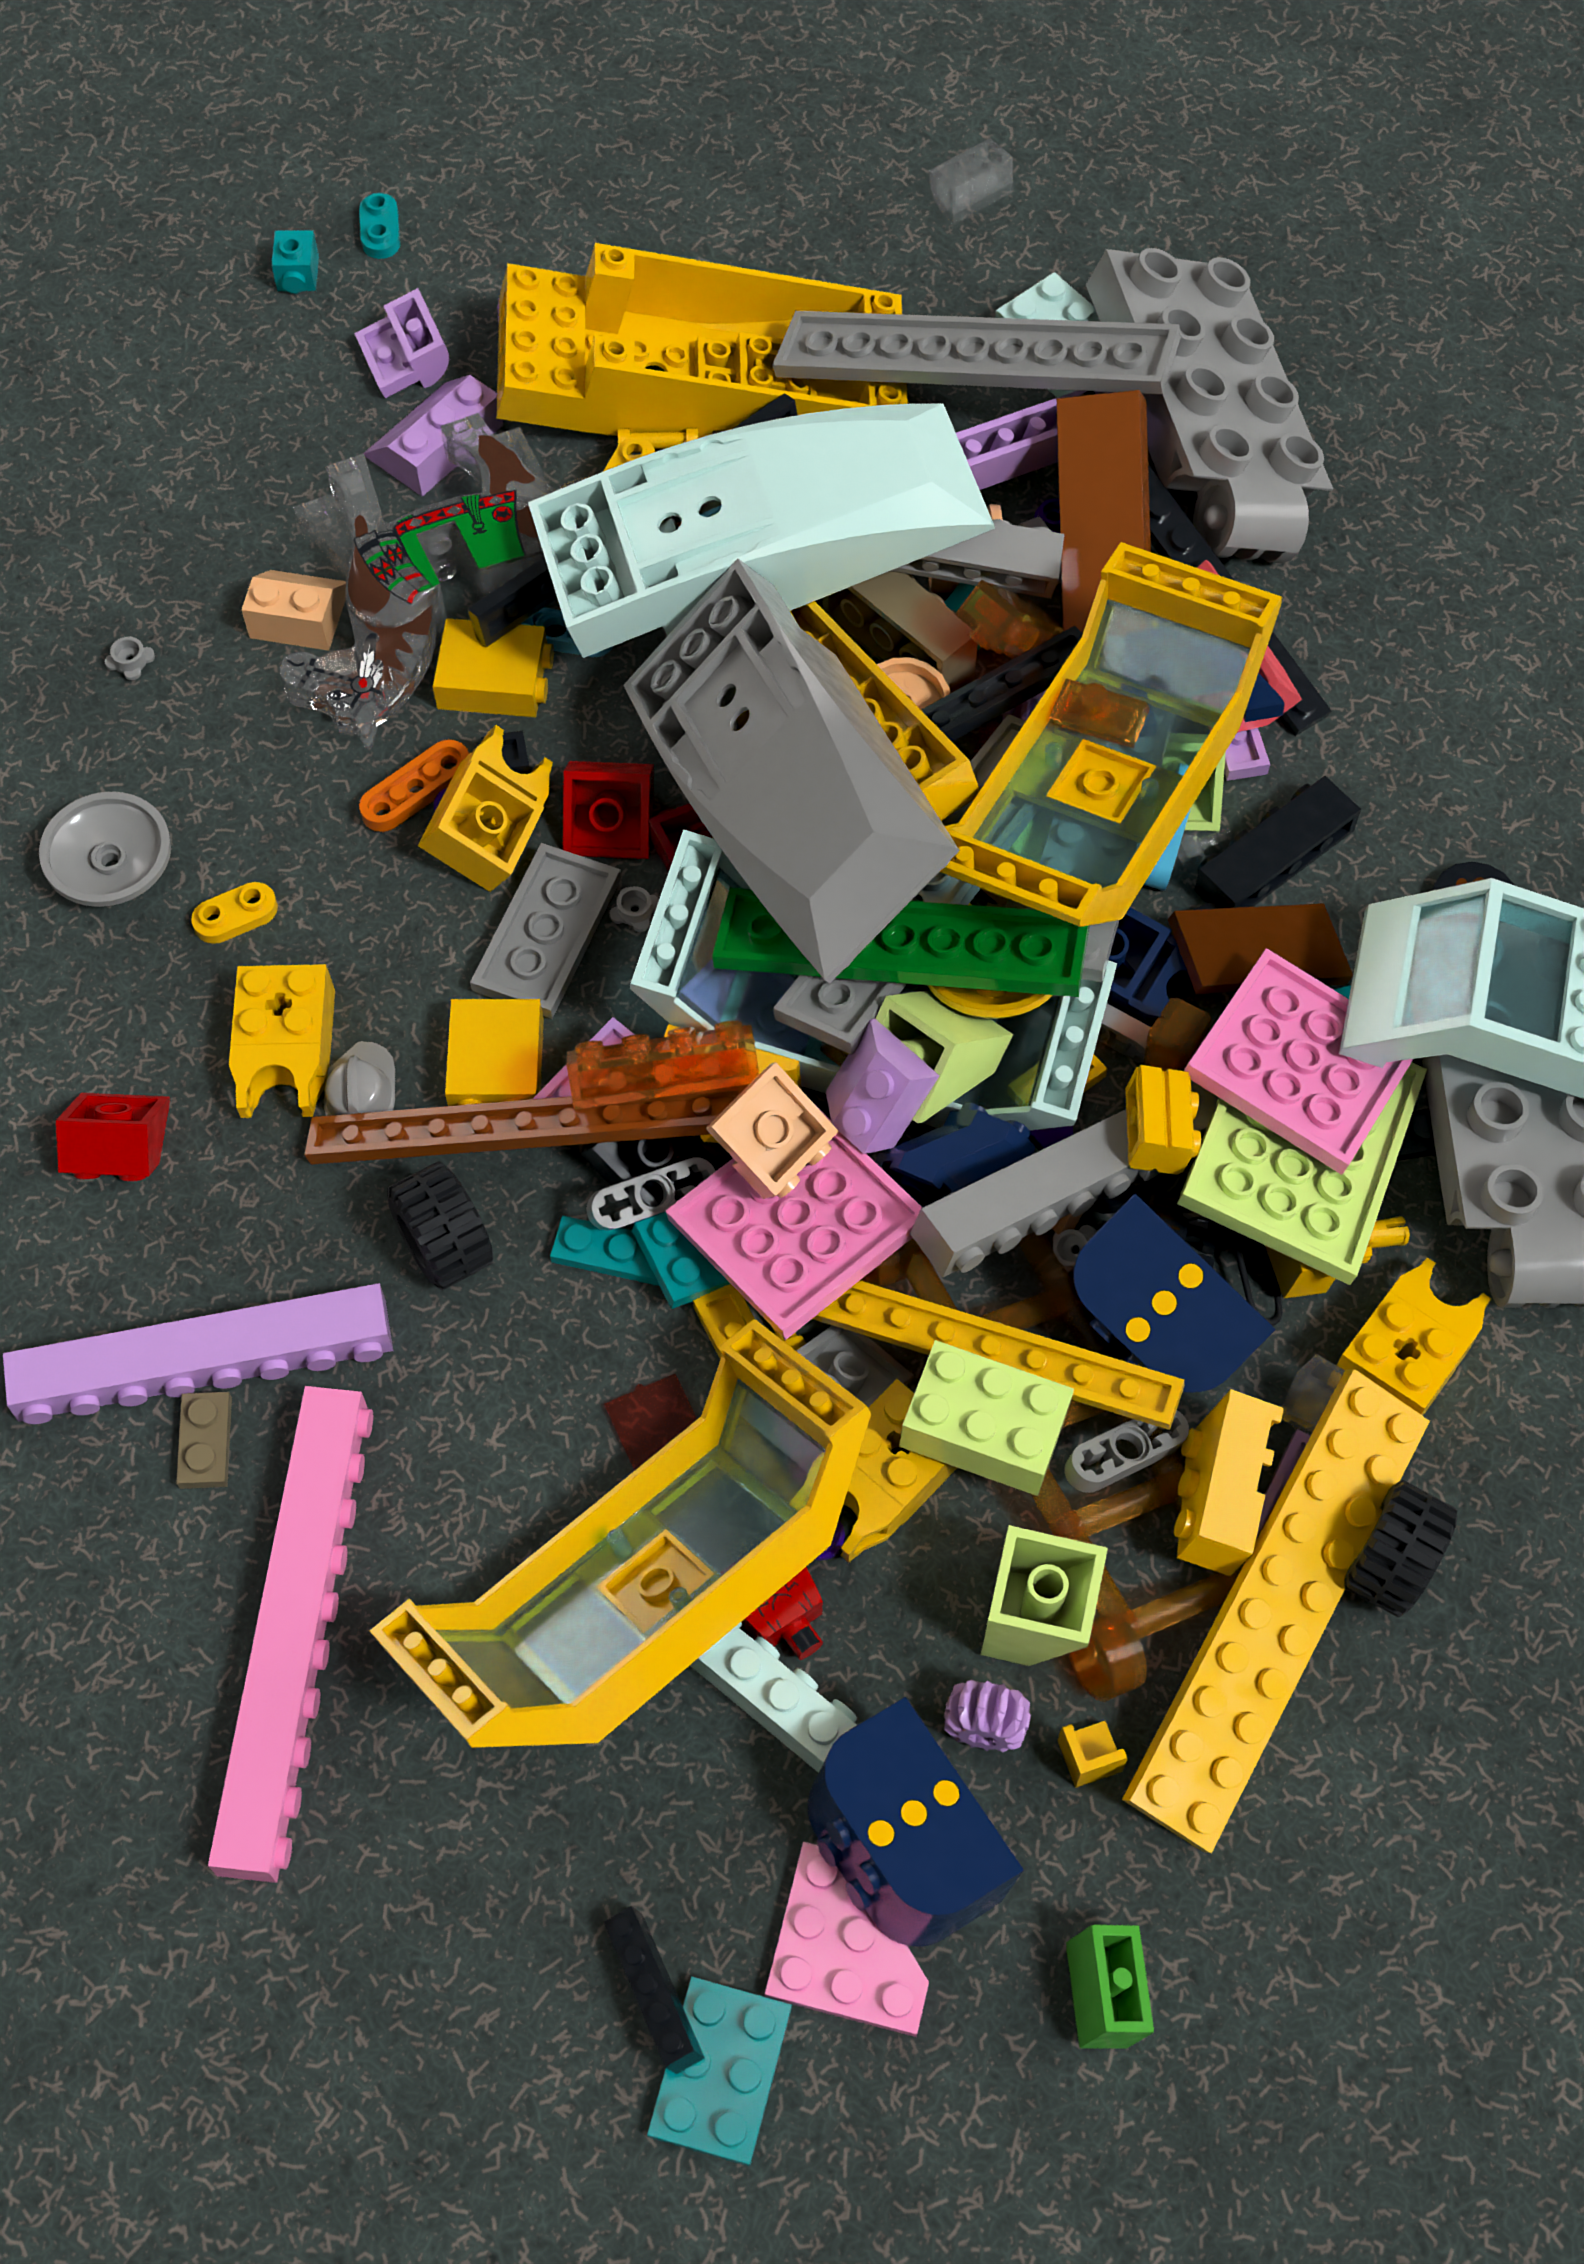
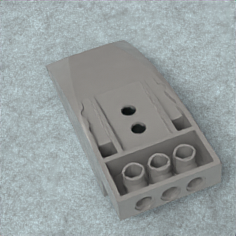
M737 559L623 685L660 756L705 827L775 921L828 983H831L847 968L853 959L960 851L836 654L803 631L774 585L740 559ZM749 710L750 714L747 723L737 731V718L744 711Z

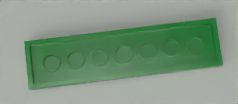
M729 887L712 954L714 968L822 977L751 889ZM910 901L836 978L1079 997L1090 925L1079 927L1038 910Z

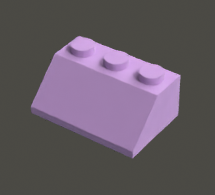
M471 375L445 382L364 452V455L417 494L424 496L479 447L478 437L480 435L492 436L503 426V419H497V393Z

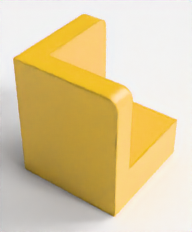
M1106 1721L1074 1731L1072 1724L1061 1728L1057 1741L1076 1788L1123 1771L1128 1759L1124 1749L1117 1750Z

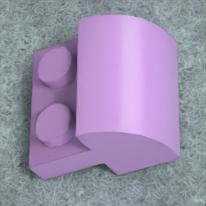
M417 288L384 305L387 317L354 333L376 383L385 398L418 381L422 383L424 388L432 386L443 376L448 367V350L422 294Z

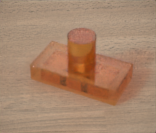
M1066 678L1049 717L1053 725L1134 748L1150 709L1148 702L1108 691L1101 684L1091 683L1087 685Z

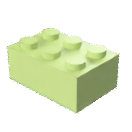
M935 1340L902 1425L899 1447L1038 1496L1063 1427L1074 1388Z

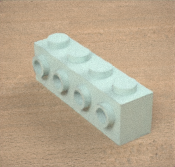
M740 1622L690 1666L819 1773L835 1741L845 1732L857 1726L854 1723L857 1720L856 1715L841 1701L834 1699L830 1703L816 1691L818 1689L817 1683L806 1672L797 1667L793 1671L787 1668L778 1660L780 1654L773 1645L760 1636L753 1640L740 1629L742 1626V1622Z

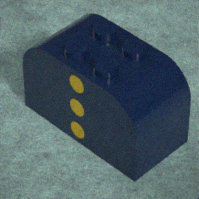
M1136 1194L1083 1246L1076 1258L1073 1269L1074 1287L1082 1304L1094 1315L1088 1324L1109 1344L1117 1338L1128 1349L1122 1356L1128 1363L1184 1379L1185 1386L1183 1392H1203L1219 1386L1276 1330Z
M906 1697L845 1732L832 1745L809 1793V1821L818 1837L817 1845L822 1857L831 1867L837 1866L847 1881L846 1890L853 1904L860 1911L866 1910L874 1924L883 1934L907 1946L922 1947L933 1945L1002 1902L1024 1869Z

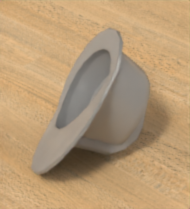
M357 1042L328 1068L324 1088V1110L326 1116L394 1110L396 1069L393 1057L385 1047L374 1042Z

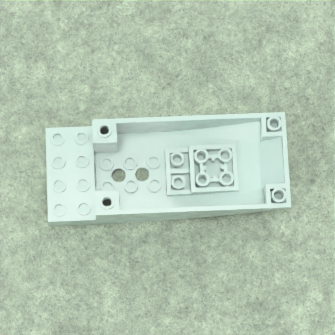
M943 403L844 408L747 425L704 436L639 457L528 502L566 628L583 658L662 626L668 636L737 559H740L772 583L789 611L995 529ZM722 505L720 511L713 516L703 517L700 515V513ZM682 521L680 527L678 528L677 523Z

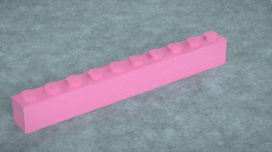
M305 1386L208 1863V1867L216 1876L277 1883L279 1870L287 1869L290 1862L292 1839L286 1838L289 1818H297L302 1797L301 1788L295 1787L299 1768L307 1767L310 1758L311 1739L305 1737L308 1718L315 1719L319 1710L320 1689L314 1688L317 1671L325 1670L328 1663L329 1640L323 1639L327 1622L335 1621L338 1610V1593L333 1592L336 1575L344 1574L347 1563V1546L342 1545L344 1529H351L355 1521L356 1501L350 1498L353 1482L360 1483L364 1473L365 1457L364 1454H359L362 1437H370L373 1425V1410L368 1409L363 1394L359 1391Z

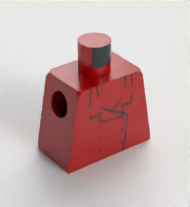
M807 1566L741 1621V1627L754 1640L760 1636L773 1646L786 1640L799 1660L812 1655L823 1644V1641L810 1624V1622L823 1614V1601Z

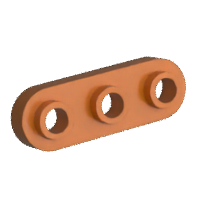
M455 740L440 741L368 790L362 796L359 803L364 824L371 830L386 832L396 828L433 802L438 793L448 787L460 762L469 755L465 745ZM448 763L456 764V766H454L451 769L443 768V766ZM415 786L423 788L417 793L410 792V789ZM380 810L390 811L385 815H376Z

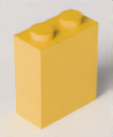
M446 618L433 682L437 709L536 717L538 704L546 703L548 680L543 678L544 670L552 669L554 659V646L547 643L545 626L520 624L486 647L476 639L471 620Z
M451 999L445 1088L448 1106L531 1100L541 1091L544 1018L540 999Z

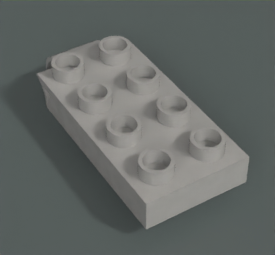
M1147 248L1141 253L1106 249L1086 283L1099 321L1179 324L1181 338L1163 394H1142L1146 399L1148 450L1160 481L1166 489L1197 492L1198 498L1193 514V525L1218 558H1225L1234 554V556L1242 560H1252L1260 557L1267 562L1274 563L1291 561L1299 553L1308 530L1309 509L1306 499L1315 490L1332 491L1333 487L1323 465L1324 454L1319 445L1312 439L1298 406V392L1292 383L1288 381L1273 346L1274 335L1271 329L1263 322L1249 289L1250 278L1247 272L1236 262L1222 257L1213 258L1209 263L1176 259L1169 253L1156 248Z
M1418 924L1409 977L1416 1024L1468 1014L1481 925ZM1498 925L1484 1018L1557 1042L1570 947L1505 925ZM1448 1054L1421 1058L1423 1068L1427 1069L1424 1079L1447 1225H1464L1465 1229H1491L1487 1249V1273L1491 1295L1496 1305L1502 1308H1521L1526 1303H1539L1540 1306L1545 1308H1556L1559 1304H1574V1306L1584 1308V1099Z

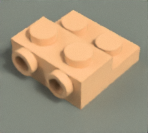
M776 1062L769 1064L706 1128L735 1160L732 1166L763 1199L775 1197L776 1195L782 1198L791 1192L801 1180L797 1174L808 1163L813 1166L823 1159L832 1148L828 1142L839 1132Z

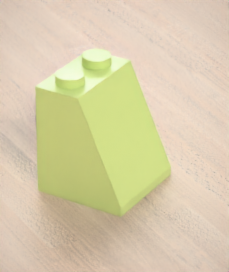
M931 990L886 996L876 1016L877 1021L939 1075L936 1083L912 1119L916 1123H923L994 1074L1013 1036L1012 1033L991 1019L973 1017L952 1009L941 1002Z
M1008 1525L981 1655L1031 1666L1088 1647L1108 1548Z

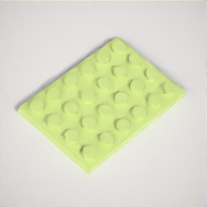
M1411 1062L1356 1155L1342 1175L1218 1098L1202 1138L1199 1154L1193 1161L1177 1204L1351 1285L1358 1275L1427 1069Z

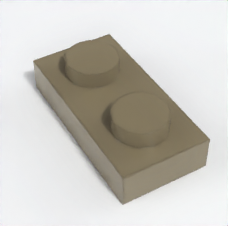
M229 1392L185 1393L181 1395L177 1485L179 1489L228 1487L232 1397Z

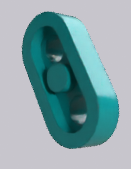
M374 193L364 198L360 203L362 248L368 256L376 259H385L393 256L400 248L399 212L397 202L392 196L384 193Z

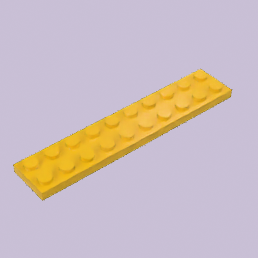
M1356 1369L1345 1370L1255 1542L1253 1554L1245 1561L1122 1798L1123 1801L1206 1853H1212L1345 1590V1575L1354 1559L1365 1546L1381 1516L1382 1510L1380 1506L1388 1490L1401 1480L1430 1422Z

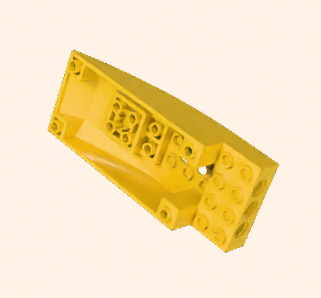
M600 243L594 244L586 276L507 263L499 296L497 419L618 436V429H630L631 433L686 432V428H698V438L712 435L713 431L731 430L784 393L795 400L797 415L844 408L908 404L906 383L776 377L773 369V362L795 311L902 314L901 295ZM650 365H656L661 367L664 371L645 368Z

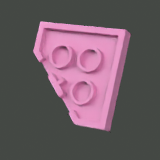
M803 1842L765 1997L917 2037L929 1981L908 1946L900 1944L883 1934L874 1924L866 1910L860 1911L853 1904L846 1890L847 1881L837 1866L831 1867L824 1860L818 1845Z

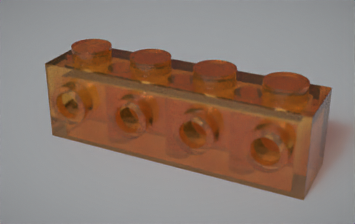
M982 579L955 613L958 618L971 628L968 636L986 650L991 648L999 655L1004 653L1011 659L1022 655L1063 632V627L1032 600Z
M739 1020L719 1022L714 1025V1030L696 1032L694 1027L676 1028L668 1031V1037L649 1039L648 1034H634L622 1038L621 1044L603 1046L602 1041H587L575 1045L574 1051H567L566 1065L574 1110L750 1084L759 1075L751 1024L742 1026V1021Z

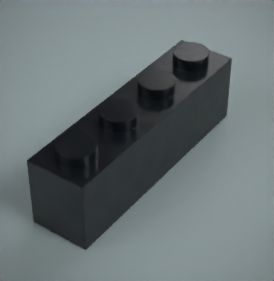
M1326 776L1313 785L1307 783L1300 787L1293 795L1291 801L1282 808L1276 806L1269 810L1260 821V824L1251 831L1243 830L1238 833L1230 842L1229 847L1220 854L1212 853L1208 855L1197 868L1198 876L1194 890L1206 902L1214 900L1219 909L1254 907L1355 830L1361 808Z

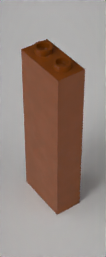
M1140 390L1057 399L1060 533L1064 534L1061 557L1063 631L1075 625L1082 633L1084 632L1101 581V571L1120 542L1151 552L1146 399ZM1115 607L1101 653L1105 651L1109 635L1126 638L1127 633L1153 629V620Z

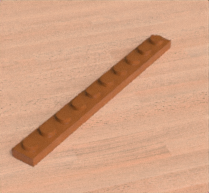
M749 1083L318 1116L311 1119L304 1155L310 1164L313 1165L709 1135L710 1133L706 1128Z

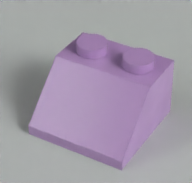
M870 1019L858 1048L852 1055L848 1054L826 1090L831 1123L863 1154L892 1149L936 1083L939 1075L879 1021Z

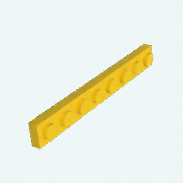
M858 1281L812 1318L926 1355L930 1354L934 1341L937 1340L1074 1388L1071 1400L1167 1430L1171 1428L1185 1386L1184 1379L863 1281Z

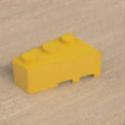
M1230 1389L1195 1429H1189L1188 1436L1182 1443L1181 1448L1182 1455L1186 1457L1185 1471L1178 1485V1495L1182 1496V1506L1174 1527V1535L1179 1538L1178 1559L1231 1576L1253 1554L1265 1494L1257 1492L1262 1465L1266 1467L1272 1466L1275 1451L1266 1448L1268 1435L1273 1424L1281 1422L1284 1408Z

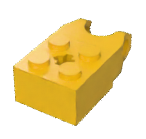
M497 725L487 732L480 745L460 762L418 844V847L489 892L511 876L544 809L543 805L549 795V779L553 763L544 757L540 764L535 765L530 774H519L513 771L503 759L504 730Z
M326 964L237 966L229 1067L236 1084V1108L241 1118H251L263 1093L269 1088L281 1084L292 1086L298 1090V1105L302 1109L303 1117H313L316 1103L326 1085L328 1068H330L335 988Z
M1426 1258L1420 1266L1399 1277L1344 1351L1328 1383L1336 1387L1345 1370L1356 1369L1423 1416L1482 1329L1484 1311L1492 1298L1482 1293L1478 1298L1472 1299L1468 1304L1462 1306H1450L1441 1302L1434 1296L1430 1288L1432 1269L1436 1263Z
M898 1379L868 1407L871 1416L843 1504L849 1507L857 1516V1521L852 1528L851 1535L841 1547L843 1552L840 1556L848 1563L864 1550L886 1541L957 1469L955 1466L908 1450V1454L904 1451H899L896 1454L891 1453V1449L901 1448L899 1445L902 1425L915 1394ZM824 1454L815 1462L806 1486L791 1504V1509L795 1513L807 1504Z

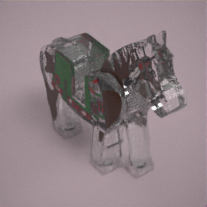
M479 413L440 426L444 450L449 462L470 474L479 484L482 492L442 500L409 512L389 523L383 520L364 453L326 466L332 493L294 506V511L303 539L320 548L328 557L333 569L346 581V603L355 644L349 649L331 651L322 657H317L308 652H294L287 655L280 665L279 672L290 703L297 707L312 709L329 715L338 726L339 733L358 734L364 747L367 750H371L374 746L379 724L393 716L411 697L428 670L436 642L442 639L447 617L439 581L448 580L455 573L464 571L478 601H480L544 557L528 502L556 490L544 482L543 470L520 427L494 435ZM585 476L568 481L560 485L559 489H562L564 487H567L589 477Z

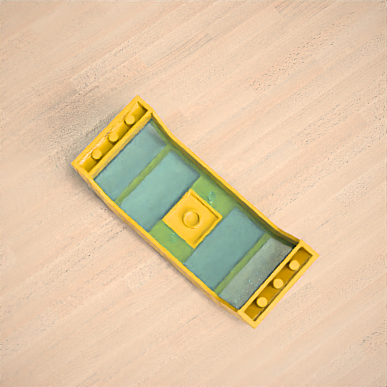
M1120 542L1101 571V581L1081 639L959 823L945 826L960 851L939 872L1079 927L1123 919L1240 729L1281 607L1282 597Z
M753 1319L717 1348L722 1357L700 1418L475 1602L415 1606L409 1598L373 1627L370 1633L472 1748L599 1743L831 1546L871 1416L867 1405L756 1319Z

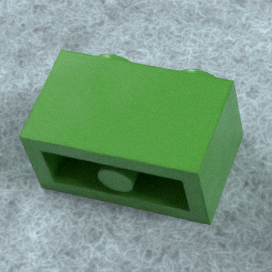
M1091 1925L1067 1941L1066 1948L1079 2048H1129L1154 2033L1139 1926Z

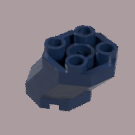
M964 1103L960 1111H950L942 1127L879 1153L875 1163L923 1208L1034 1154L1035 1146L1028 1140L1031 1131L1024 1124L1014 1120H1001L989 1115L984 1108L977 1104Z

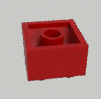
M569 761L563 773V850L588 857L649 859L650 832L648 819L652 818L654 764Z
M80 1093L56 1119L58 1173H74V1177L78 1179H94L101 1175H119V1179L124 1181H139L149 1177L160 1163L170 1096Z

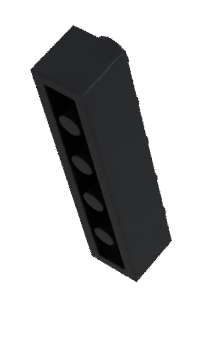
M630 1906L604 1921L664 2066L677 2075L705 2057L643 1914L633 1906Z

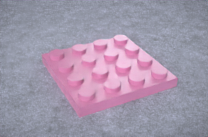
M1266 948L1184 1071L1189 1072L1193 1082L1342 1175L1413 1059L1386 1062L1384 1067L1380 1068L1340 1055L1339 1050L1349 999Z
M840 1132L828 1142L832 1146L829 1153L813 1166L808 1163L797 1174L801 1179L800 1182L782 1198L776 1195L775 1197L763 1199L732 1166L735 1162L732 1158L666 1210L669 1221L785 1340L911 1240L913 1237L910 1235V1232L922 1208L867 1154H863Z

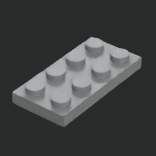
M541 843L470 981L471 990L493 999H540L543 1016L553 1019L621 880V870Z

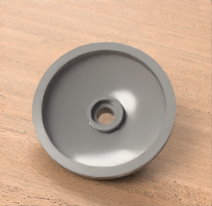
M100 792L73 801L51 819L40 841L39 860L47 881L64 898L86 906H112L138 897L157 882L169 862L171 837L163 816L146 800L128 793ZM110 861H118L115 865L105 867Z

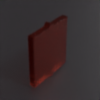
M676 1373L645 1387L642 1384H638L635 1387V1391L604 1404L634 1471L697 1420Z

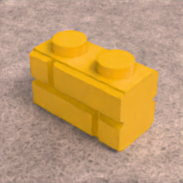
M1140 1065L1136 1067L1125 1088L1128 1165L1134 1169L1148 1171L1157 1169L1158 1172L1179 1175L1184 1172L1191 1158H1196L1200 1151L1201 1133L1199 1130H1193V1120L1196 1117L1199 1106V1095L1197 1092L1191 1091L1189 1072L1172 1069L1162 1071V1068Z

